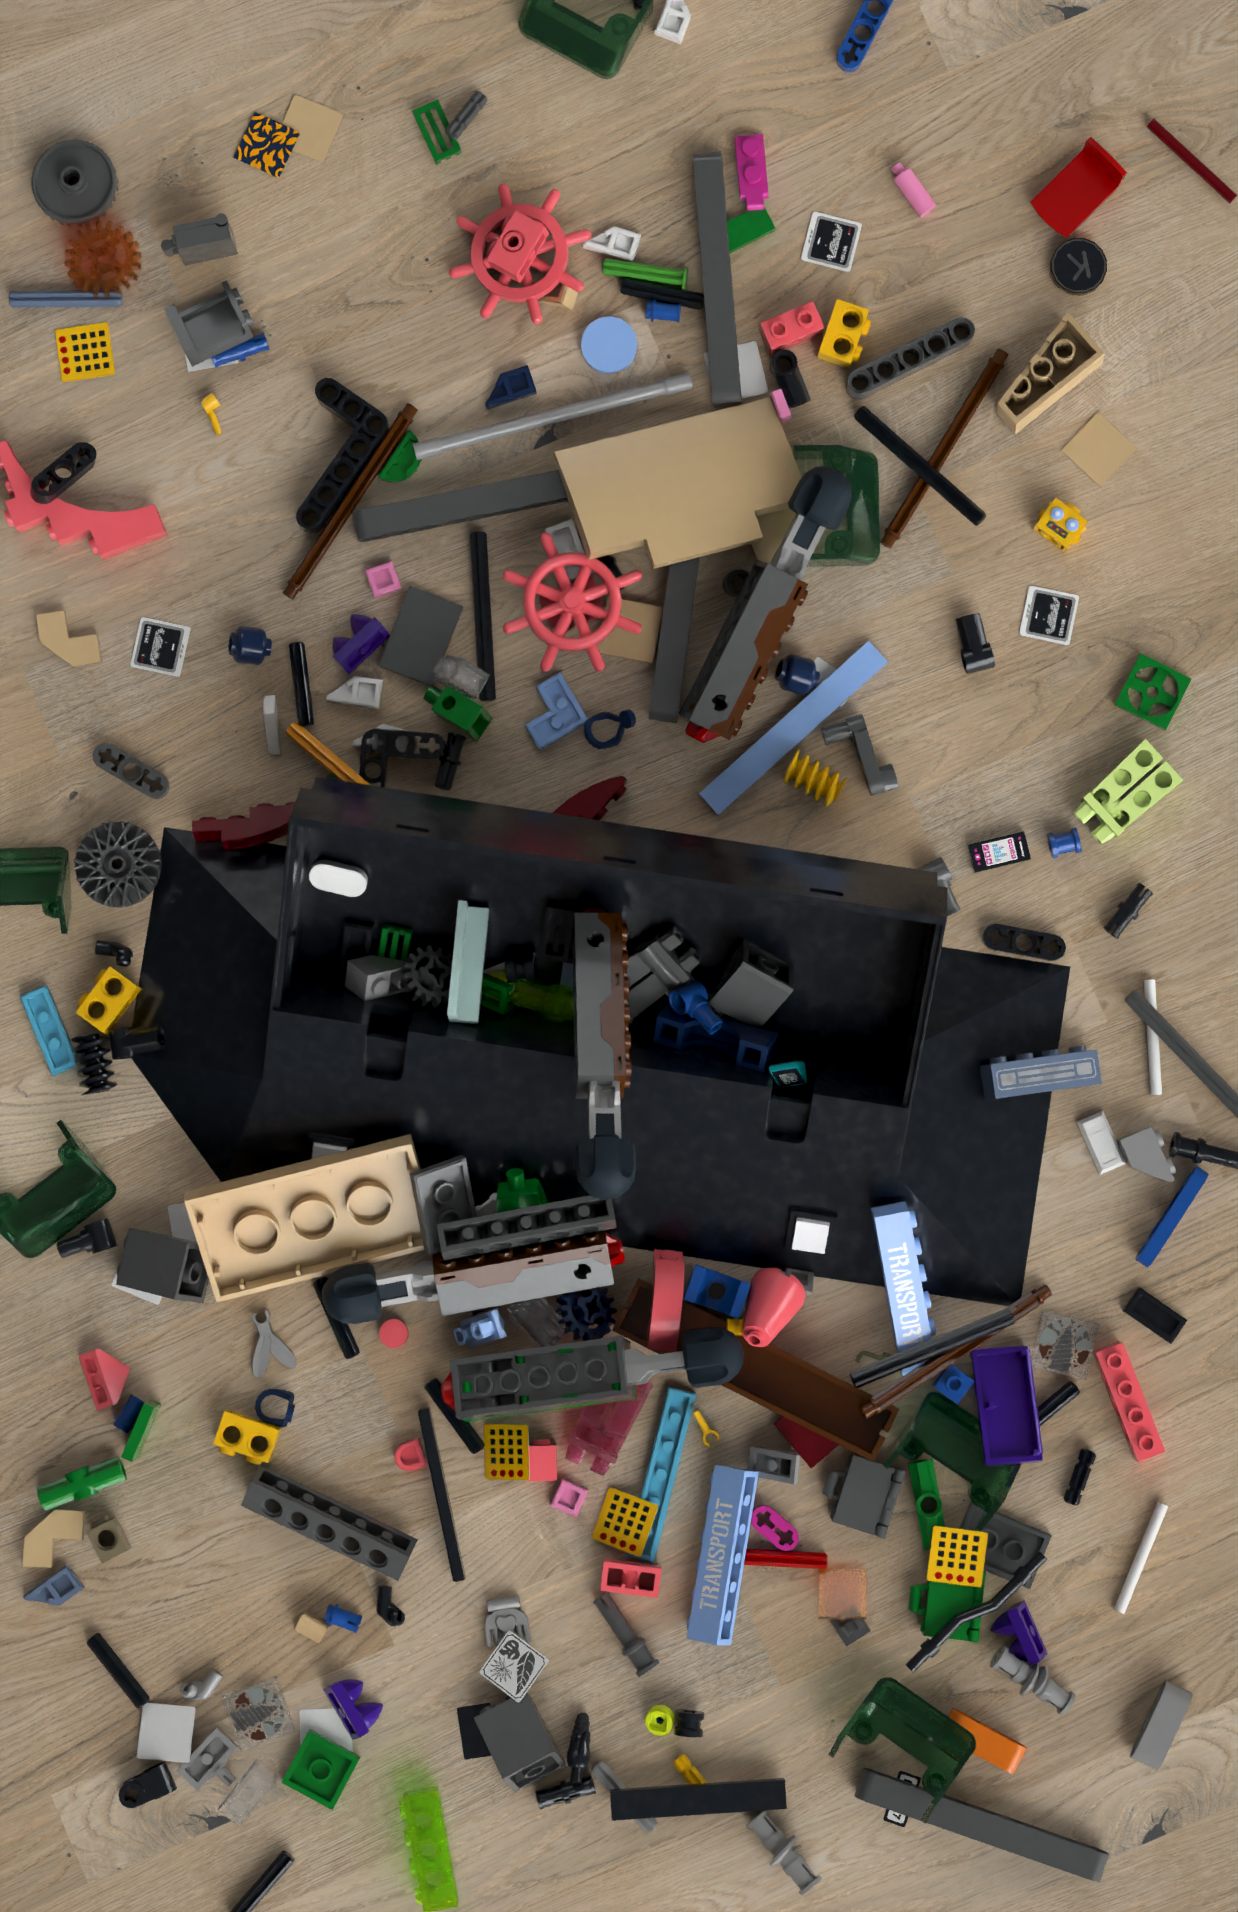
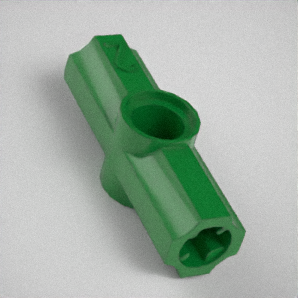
M119 1456L100 1462V1464L92 1467L89 1465L65 1474L63 1478L37 1487L40 1504L44 1511L72 1500L76 1502L99 1493L101 1489L127 1480L126 1470Z
M923 1459L908 1463L923 1550L931 1548L933 1527H945L942 1501L939 1495L933 1459ZM927 1496L935 1498L936 1501L935 1508L930 1512H925L920 1507L922 1499Z

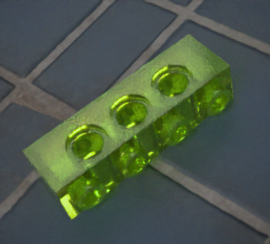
M439 1786L404 1792L403 1800L399 1801L401 1818H407L408 1829L404 1830L406 1846L407 1848L412 1847L414 1858L409 1859L412 1877L417 1876L419 1887L414 1888L417 1906L422 1905L423 1912L458 1907L459 1895ZM419 1814H426L430 1817L431 1824L428 1827H420L416 1824L415 1817ZM424 1843H432L436 1847V1853L433 1856H425L421 1852L420 1846ZM429 1872H437L441 1876L442 1881L438 1885H431L426 1881L425 1876Z

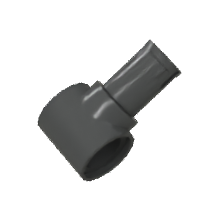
M941 857L918 868V870L937 872V886L948 887L947 917L961 910L950 888L952 876Z

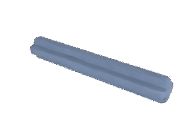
M120 290L11 291L9 293V304L13 308L121 306L123 301Z

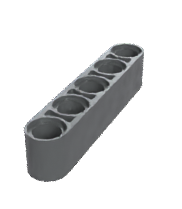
M956 318L855 369L847 379L846 391L848 395L856 400L864 399L967 347L975 333L974 324L967 318ZM957 327H963L967 330L968 337L959 339L954 335L953 330ZM938 340L942 343L943 349L934 352L929 348L928 342ZM905 353H913L916 355L918 362L912 365L907 364L902 356ZM883 365L888 366L893 374L887 378L882 377L878 374L877 368ZM857 378L863 379L867 383V388L856 390L852 386V381Z

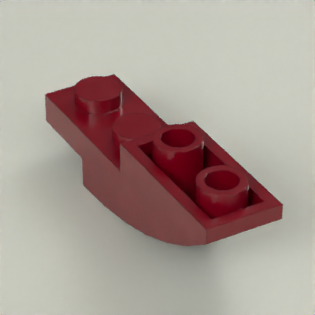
M618 776L596 783L569 798L553 813L601 820L608 812L605 808L612 799L617 802L626 792L627 788L624 785L627 783V779L624 776Z
M288 802L280 806L260 803L257 807H249L250 818H245L241 815H233L228 817V819L202 817L197 821H192V833L195 841L221 840L224 851L258 846L288 834L289 819L295 802Z

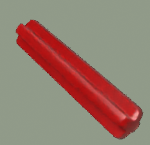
M746 1549L744 1565L826 1569L828 1556L826 1553Z

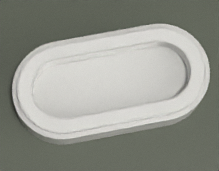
M330 860L315 862L309 873V880L315 888L349 897L360 896L365 891L368 883L367 875L362 869Z

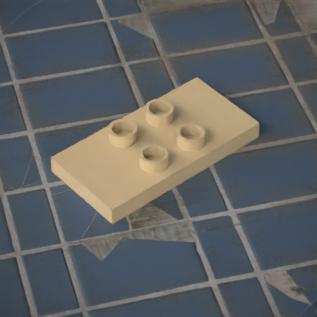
M411 1134L185 1191L184 1203L216 1303L332 1274L347 1266L363 1263L371 1264L423 1251L424 1245L409 1174L421 1168Z

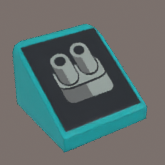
M803 1061L774 1064L769 1067V1071L779 1087L783 1088L807 1083L805 1062Z

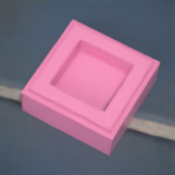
M782 389L773 391L770 399L781 424L790 421L791 413Z
M392 561L365 570L374 598L402 589Z
M562 1478L550 1506L577 1517L588 1490Z

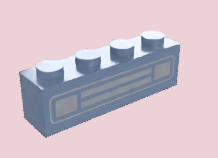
M1086 1045L1070 1047L1067 1054H1060L1059 1049L1042 1051L1043 1057L1034 1058L1033 1053L1016 1055V1061L1007 1062L1006 1056L990 1058V1064L980 1066L984 1099L992 1100L1102 1084L1097 1049L1087 1051Z

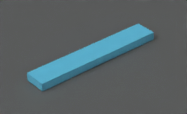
M668 1386L640 1496L641 1499L658 1505V1510L642 1556L637 1557L626 1552L628 1557L652 1563L655 1561L696 1397L695 1392Z

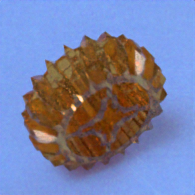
M101 221L96 222V229H92L90 224H86L87 233L85 234L77 230L76 235L79 240L69 239V244L74 249L65 250L66 256L71 259L64 262L67 268H72L67 274L69 278H76L73 284L77 288L83 285L82 291L84 293L93 289V296L96 298L99 297L100 290H103L106 298H110L109 290H114L119 295L121 294L120 286L124 285L126 289H130L131 285L127 280L129 278L135 281L138 279V276L132 270L138 271L142 268L141 264L136 262L142 258V254L135 251L138 249L139 244L137 241H131L133 238L132 233L126 232L123 234L124 227L122 225L117 226L114 230V224L111 221H108L105 228H103ZM101 239H109L100 247L90 245ZM118 243L125 249L126 259L124 266L115 259ZM83 254L92 260L89 276L85 275L82 271L81 259ZM104 255H107L110 262L106 264L103 262V265H100L96 257L103 256L104 258ZM108 272L117 274L108 280H97L101 279Z

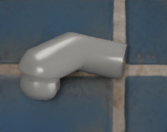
M211 1668L203 1681L183 1683L180 1688L181 1695L190 1701L207 1699L223 1675Z

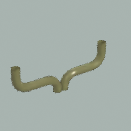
M861 1351L857 1355L855 1362L859 1363L863 1355L882 1360L886 1356H891V1354L883 1352L879 1356L868 1351Z

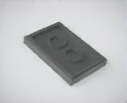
M409 586L378 666L425 685H433L463 606Z
M462 1155L409 1173L424 1251L429 1256L441 1252L437 1224L477 1217L467 1161Z
M972 1501L969 1503L959 1528L988 1533L984 1570L1009 1581L1014 1577L1013 1573L1020 1566L1024 1567L1039 1551L1043 1555L1045 1554L1052 1537L1051 1534ZM1037 1571L1032 1575L1033 1579L1026 1586L1022 1585L1023 1587L1031 1588Z

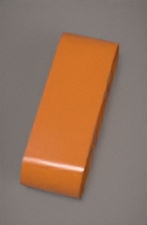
M952 1708L939 1733L945 1739L1011 1774H1014L1027 1747L955 1708Z

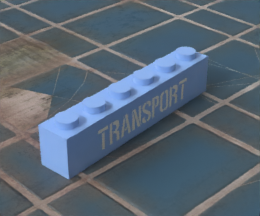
M905 1201L871 1208L897 1353L932 1339V1335H936L933 1318H928L926 1309L931 1308L928 1291L923 1292L922 1282L927 1281L924 1265H919L917 1255L922 1254L919 1237L914 1238L912 1228L917 1227L914 1210L909 1211ZM925 1361L901 1370L902 1377Z
M715 1465L710 1478V1498L706 1504L705 1529L701 1534V1553L696 1564L697 1578L692 1591L691 1615L687 1621V1639L712 1645H731L759 1475L758 1471L729 1465Z

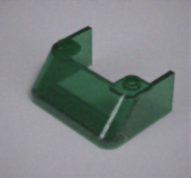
M525 0L518 17V28L526 38L602 79H611L619 73L653 12V0H645L635 19L626 14H615L608 19L604 28L558 4L555 0Z
M794 445L792 453L795 460L823 459L824 466L836 468L841 473L846 474L852 493L850 506L847 511V530H838L830 533L825 540L824 554H812L807 567L868 566L873 564L880 554L879 473L876 456L869 451L843 445Z
M58 846L0 848V906L42 904L43 913L51 918H59L61 934H67L71 913V878L68 850Z
M62 1120L58 1121L57 1125L67 1139L58 1150V1158L63 1165L19 1199L12 1193L5 1192L0 1194V1234L26 1258H34L41 1255L108 1203L116 1194L117 1189L110 1176L82 1140Z
M930 1392L922 1400L895 1441L883 1465L888 1469L899 1454L904 1458L917 1460L925 1452L970 1482L971 1485L968 1489L969 1498L975 1506L984 1510L976 1526V1529L979 1531L984 1528L1003 1505L1021 1467V1464L985 1467L979 1419L938 1392Z
M885 1677L880 1679L838 1735L828 1755L834 1758L848 1737L859 1744L867 1745L873 1743L880 1733L928 1767L922 1776V1785L925 1791L932 1795L934 1799L921 1818V1821L926 1823L976 1748V1740L972 1733L893 1678Z

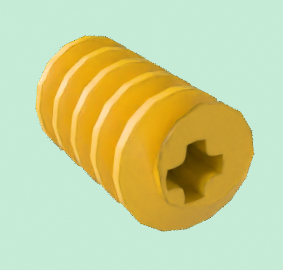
M798 749L785 772L784 783L788 784L795 779L794 789L797 790L802 785H805L804 795L807 796L814 790V800L818 801L824 796V806H829L837 799L848 777L839 782L840 773L838 771L832 776H828L829 766L819 771L820 761L816 760L809 765L810 755L806 754L802 759H798L800 751Z

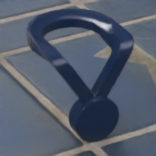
M630 709L621 711L619 715L610 712L596 714L587 719L584 724L585 738L590 745L597 749L617 746L622 740L625 728L628 729L635 726L636 717ZM611 719L620 724L614 738L606 742H600L592 734L591 726L593 722Z
M267 1389L263 1391L255 1401L257 1416L266 1423L282 1428L286 1427L288 1422L291 1423L295 1404H293L294 1394L281 1389ZM277 1395L289 1401L284 1419L269 1418L262 1413L261 1402L266 1396Z

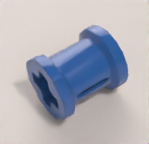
M1076 827L1071 828V831L1057 835L1053 833L1047 834L1052 858H1057L1058 854L1072 851L1076 853L1082 852L1080 837Z

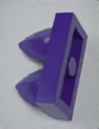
M352 614L350 623L355 636L351 639L347 637L333 638V657L348 674L352 673L390 637V634L375 617L371 619L364 615Z
M1025 1600L1014 1604L994 1621L990 1629L991 1632L1003 1636L1017 1635L1018 1639L1011 1644L1008 1652L1018 1659L1033 1665L1041 1662L1048 1654Z
M346 1679L332 1683L323 1690L353 1740L361 1738L370 1732L369 1728L379 1718L383 1704L368 1702L355 1706L354 1703L361 1695L363 1682L356 1679Z

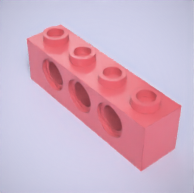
M1117 1341L1092 1351L1133 1459L1140 1462L1166 1452L1123 1342Z

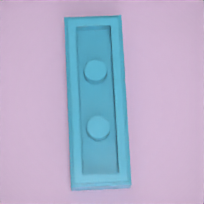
M45 985L19 996L52 1076L79 1066L75 1064V1060L78 1058L73 1052V1046L48 986Z

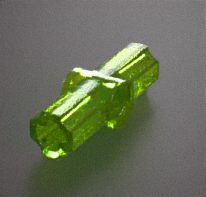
M522 979L516 983L512 995L513 1005L542 1012L543 1017L550 1021H574L573 994L569 987L560 984L544 986Z

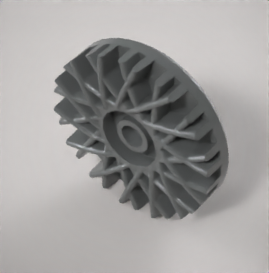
M77 139L58 142L45 150L34 166L32 191L35 200L47 216L62 225L67 224L69 227H72L71 224H77L79 227H82L84 223L90 225V221L94 219L98 221L100 220L99 216H105V211L108 207L112 208V201L116 200L115 193L116 190L118 191L116 170L107 154L93 143ZM73 179L79 180L76 185L70 186V182Z
M109 821V823H102L97 828H92L90 833H86L83 841L79 842L80 846L76 849L77 854L74 859L76 880L86 895L94 901L114 908L132 906L144 900L157 885L161 874V855L155 841L142 828L129 822ZM121 859L123 862L122 868L114 869L113 862Z

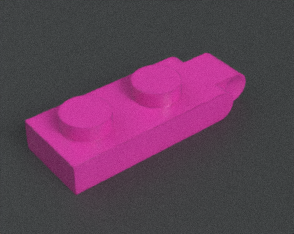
M763 134L735 136L740 201L746 200L747 211L764 210L763 199L769 198Z

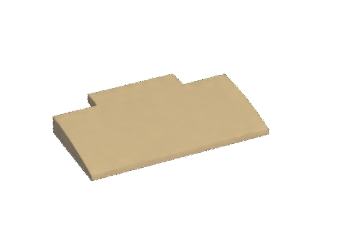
M770 397L555 451L553 454L587 559L591 560L645 546L653 569L761 541L763 535L757 516L788 509V502L802 478Z

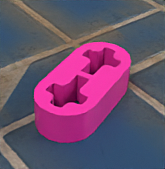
M759 1505L753 1509L751 1523L759 1533L780 1550L789 1551L796 1547L799 1535L794 1526L768 1505ZM768 1511L770 1513L768 1518L775 1525L772 1528L765 1523L758 1525L759 1519L756 1514L758 1512L764 1514ZM777 1527L785 1533L788 1530L792 1531V1543H779L781 1538L775 1532Z

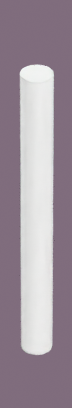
M1144 980L1145 999L1157 1010L1155 980ZM1146 1024L1151 1095H1162L1159 1036Z
M1160 1502L1156 1504L1115 1604L1114 1610L1125 1614L1168 1509L1167 1505Z

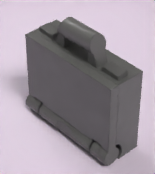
M223 213L218 214L215 218L173 226L174 235H172V239L163 240L161 243V248L166 256L171 257L179 254L185 266L238 254L233 231L226 215Z
M852 1453L848 1457L845 1466L847 1471H829L822 1493L836 1502V1506L832 1508L830 1518L832 1522L885 1539L906 1471L875 1460L873 1462ZM839 1477H842L844 1480L839 1496L834 1495Z

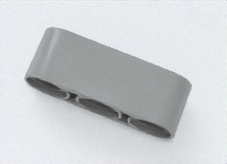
M1168 1681L1163 1682L1132 1747L1130 1758L1155 1770L1160 1768L1191 1703L1193 1696L1191 1692Z

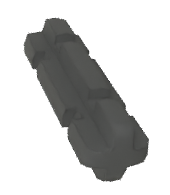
M475 91L469 101L466 102L453 121L447 126L445 130L446 135L453 140H457L484 107L488 100L487 97L480 91Z

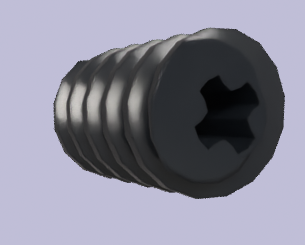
M98 1033L71 1039L72 1042L80 1043L79 1046L73 1049V1052L82 1054L80 1058L75 1060V1064L84 1066L77 1074L78 1076L87 1077V1079L79 1083L80 1087L89 1088L82 1096L109 1091L117 1086V1082H111L107 1079L114 1075L115 1071L106 1070L105 1068L113 1063V1061L103 1057L111 1050L110 1048L101 1047V1044L109 1039L108 1037L99 1036Z

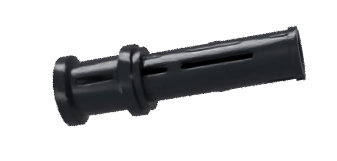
M1174 1132L1169 1146V1157L1181 1156L1192 1159V1162L1196 1164L1201 1163L1203 1160L1238 1169V1152L1208 1145L1203 1138L1194 1140L1181 1136L1179 1132Z

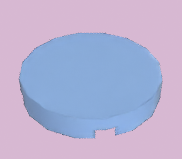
M612 316L598 318L591 322L583 332L581 339L582 355L588 366L595 371L604 374H614L629 367L635 359L638 347L636 334L631 326L621 318Z

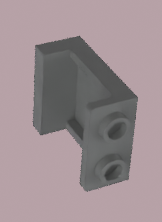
M227 280L222 282L223 292L180 313L175 304L164 309L192 367L254 338L249 328L254 325L247 309L241 311L239 305L244 302L237 288L231 289Z

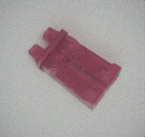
M647 1381L646 1384L635 1385L636 1399L616 1402L606 1425L602 1423L612 1402L583 1406L573 1433L571 1432L567 1443H569L565 1459L580 1464L585 1451L595 1455L590 1470L604 1476L611 1464H615L618 1453L649 1395L653 1383Z

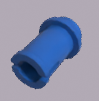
M653 299L652 302L647 301L645 318L651 319L650 322L657 319L679 323L681 304L658 303L656 299Z
M131 1394L119 1416L115 1415L114 1419L116 1421L113 1425L129 1433L130 1429H133V1424L137 1420L145 1402Z
M329 1604L323 1621L328 1622V1626L334 1624L356 1633L359 1628L358 1625L361 1623L362 1615L338 1608L339 1604H335V1606Z

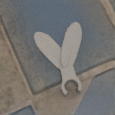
M267 1309L264 1311L267 1316L264 1322H259L256 1319L257 1313L254 1312L252 1316L253 1322L257 1325L260 1334L252 1365L253 1373L257 1378L261 1377L267 1370L270 1353L284 1366L289 1368H295L296 1359L292 1351L275 1334L271 1333L269 1321L271 1316Z

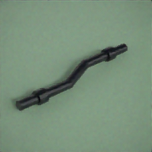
M1039 1551L1024 1567L1020 1566L1013 1573L1014 1577L991 1600L955 1614L931 1639L927 1638L920 1645L921 1649L905 1665L914 1673L929 1657L933 1658L940 1651L938 1648L962 1624L998 1610L1022 1585L1026 1586L1033 1579L1032 1575L1047 1561V1558Z

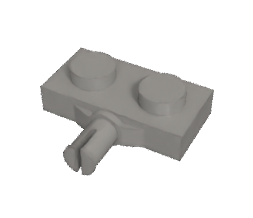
M217 1726L190 1755V1762L183 1763L176 1771L197 1791L207 1780L216 1775L229 1787L237 1778L224 1766L228 1757L238 1748V1745Z

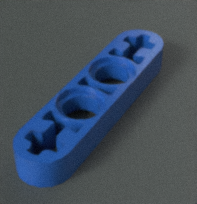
M864 0L838 50L837 64L841 70L854 72L861 66L894 0ZM870 2H880L883 6L882 13L879 15L869 13L867 5ZM857 27H867L871 34L866 40L858 39L854 34ZM854 44L858 46L854 55V59L857 61H851L847 64L843 54L848 55Z
M1197 1165L1192 1169L1135 1258L1136 1261L1147 1268L1152 1264L1205 1183L1209 1173Z

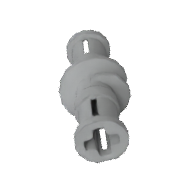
M1003 1645L999 1648L990 1662V1667L994 1670L999 1669L1009 1676V1679L1021 1684L1022 1687L1019 1692L1021 1696L1031 1691L1037 1698L1043 1702L1046 1701L1056 1708L1057 1713L1061 1716L1071 1708L1076 1694L1072 1691H1065L1055 1681L1048 1678L1049 1669L1046 1666L1039 1667V1664L1036 1663L1030 1667L1027 1662L1018 1659L1008 1652L1009 1648Z
M767 1810L762 1811L746 1827L748 1829L752 1828L763 1842V1846L773 1854L774 1857L769 1863L770 1866L781 1864L783 1871L801 1889L799 1893L801 1895L805 1894L822 1878L819 1875L816 1876L805 1863L806 1860L802 1855L797 1853L801 1845L792 1847L796 1840L795 1835L786 1839L782 1830L778 1829L767 1814L769 1812Z

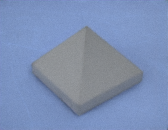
M786 1268L785 1275L787 1277L790 1274L795 1276L804 1286L806 1295H812L814 1273Z

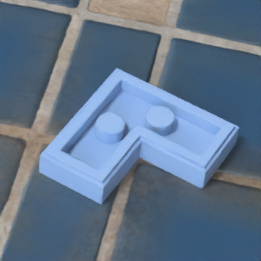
M561 672L536 685V689L549 711L525 724L539 751L580 728L587 720L586 715Z

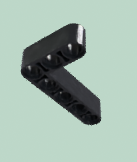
M324 378L317 383L315 394L318 402L322 407L353 427L354 431L296 513V519L300 528L308 534H314L322 529L389 430L387 418L381 411L332 378ZM325 388H334L336 395L332 399L322 398L321 393ZM351 403L360 406L359 412L353 416L345 413L346 406ZM375 419L383 422L382 429L377 432L368 429L369 423ZM356 443H364L367 449L365 453L355 455L352 453V447ZM339 467H349L350 474L346 478H338L335 472ZM325 489H330L334 492L333 498L328 502H323L319 499L320 492ZM313 512L318 515V519L313 525H306L303 523L305 514Z

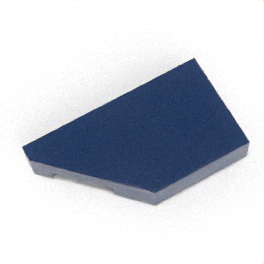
M528 365L500 374L489 399L485 403L487 410L537 394Z

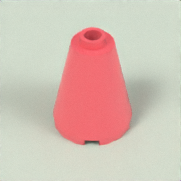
M778 1268L758 1270L750 1281L751 1286L748 1292L742 1334L744 1339L754 1347L767 1346L803 1307L806 1298V1292L802 1283L792 1274L789 1277L781 1274L782 1270Z

